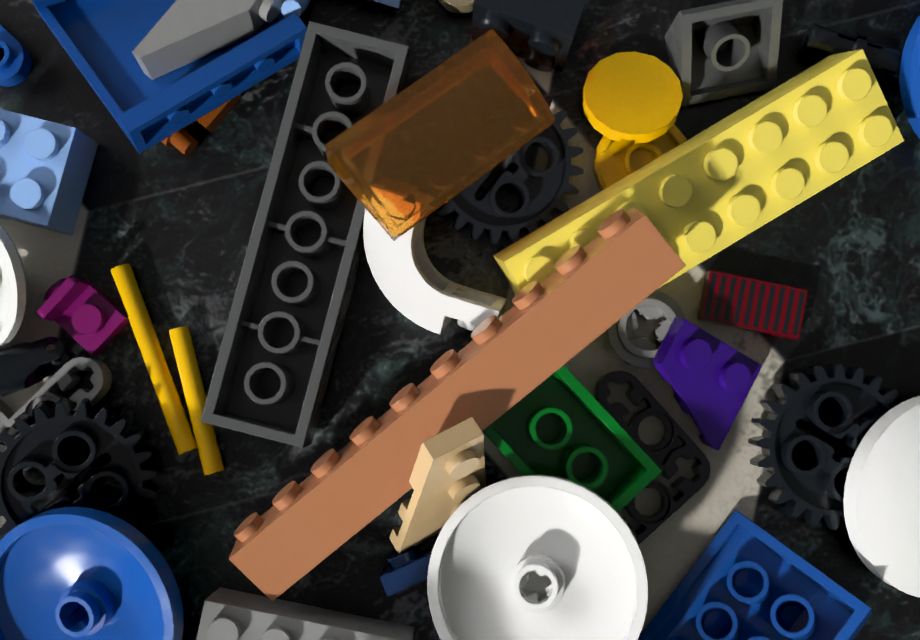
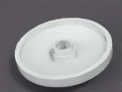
M917 396L890 409L865 434L854 453L847 472L843 504L845 524L850 541L864 565L885 583L919 598L920 396Z
M521 475L500 480L483 488L464 501L453 512L439 533L432 550L427 575V595L432 620L441 640H638L647 613L648 580L641 549L633 532L619 512L608 501L589 488L568 479L550 475Z

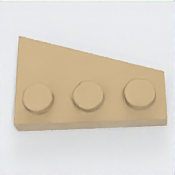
M473 417L422 442L409 479V483L414 490L412 497L401 503L398 514L403 521L402 525L393 528L389 537L398 555L440 533L453 512L473 494L486 487L484 436Z

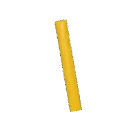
M189 326L169 330V335L204 476L223 471L224 467L214 427L212 424L200 422L206 402V394Z

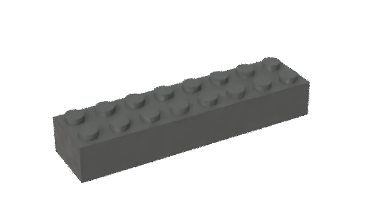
M309 21L200 422L301 448L312 444L364 249L363 221L369 190L382 181L412 67L409 46Z

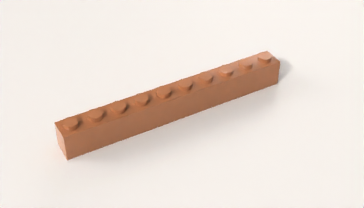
M632 207L627 212L623 209L614 212L597 228L599 236L584 248L577 245L564 253L554 265L557 270L541 284L535 280L523 287L513 298L514 306L499 319L492 315L481 322L471 333L473 340L458 353L454 349L444 353L431 366L430 372L432 374L417 387L413 383L403 387L390 401L389 405L392 408L377 420L370 416L361 422L349 437L352 440L339 452H336L333 448L325 452L311 467L310 471L312 474L300 484L296 481H291L283 487L272 500L274 506L262 516L257 512L248 516L234 532V536L237 539L229 560L273 602L412 489L409 479L422 442L473 417L481 431L486 429L686 266L685 263L645 214L635 207Z

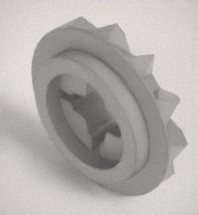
M655 290L606 330L611 350L624 360L626 364L640 368H655L652 361L674 318L685 319L681 307L669 295ZM634 310L645 321L663 318V321L657 324L658 327L652 331L655 337L654 342L658 347L646 337L629 340L628 337L633 335V331L638 328L637 316L633 312Z

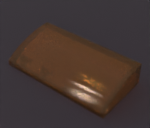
M491 29L325 144L327 164L390 238L395 241L552 125L555 117L528 72L505 42Z

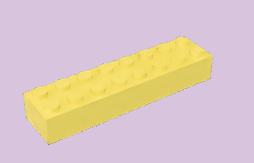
M859 49L833 54L493 255L516 295L532 281L537 280L541 284L557 270L554 267L556 261L569 249L577 245L584 248L599 236L597 228L611 214L620 209L627 212L632 207H635L646 215L686 265L663 284L665 285L904 142V139L864 50Z

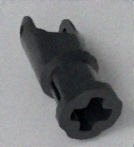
M51 336L31 343L24 342L1 348L0 395L3 397L29 388L41 382L44 378L54 375L65 363L70 361L68 354L64 351L62 341L57 337ZM52 344L55 346L54 350H45L48 345ZM58 358L62 360L59 365L52 364Z

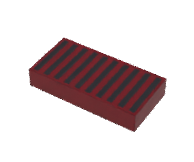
M709 270L705 275L697 320L792 340L799 339L808 290Z

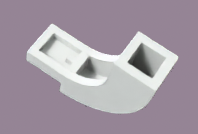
M382 182L370 188L363 221V240L367 262L377 285L399 312L415 324L439 335L451 322L452 318L458 320L457 324L459 326L474 331L488 317L495 315L499 319L504 314L507 303L506 298L454 283L439 273L431 263L425 250L423 236L432 195L388 182Z

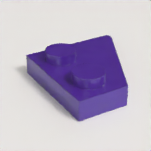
M675 317L652 362L662 379L672 386L674 398L682 411L689 414L701 432L698 436L701 442L719 451L762 365L690 321Z

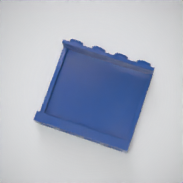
M32 0L41 18L139 154L298 60L307 27L296 12L286 18L280 12L272 22L268 23L266 21L256 34L152 80L144 74L132 51L176 0Z

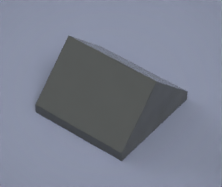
M733 0L678 12L664 39L671 69L680 80L683 94L681 107L776 88L783 0Z

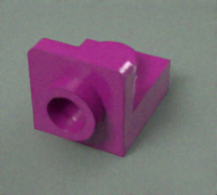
M73 275L55 282L44 295L45 302L37 310V313L44 320L55 321L87 352L98 356L129 323L127 314L90 280Z

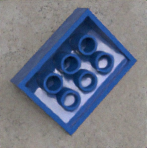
M735 510L641 633L638 640H854L872 616V609Z

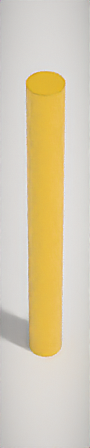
M122 264L111 269V273L179 455L193 451L197 449L196 440L131 265Z

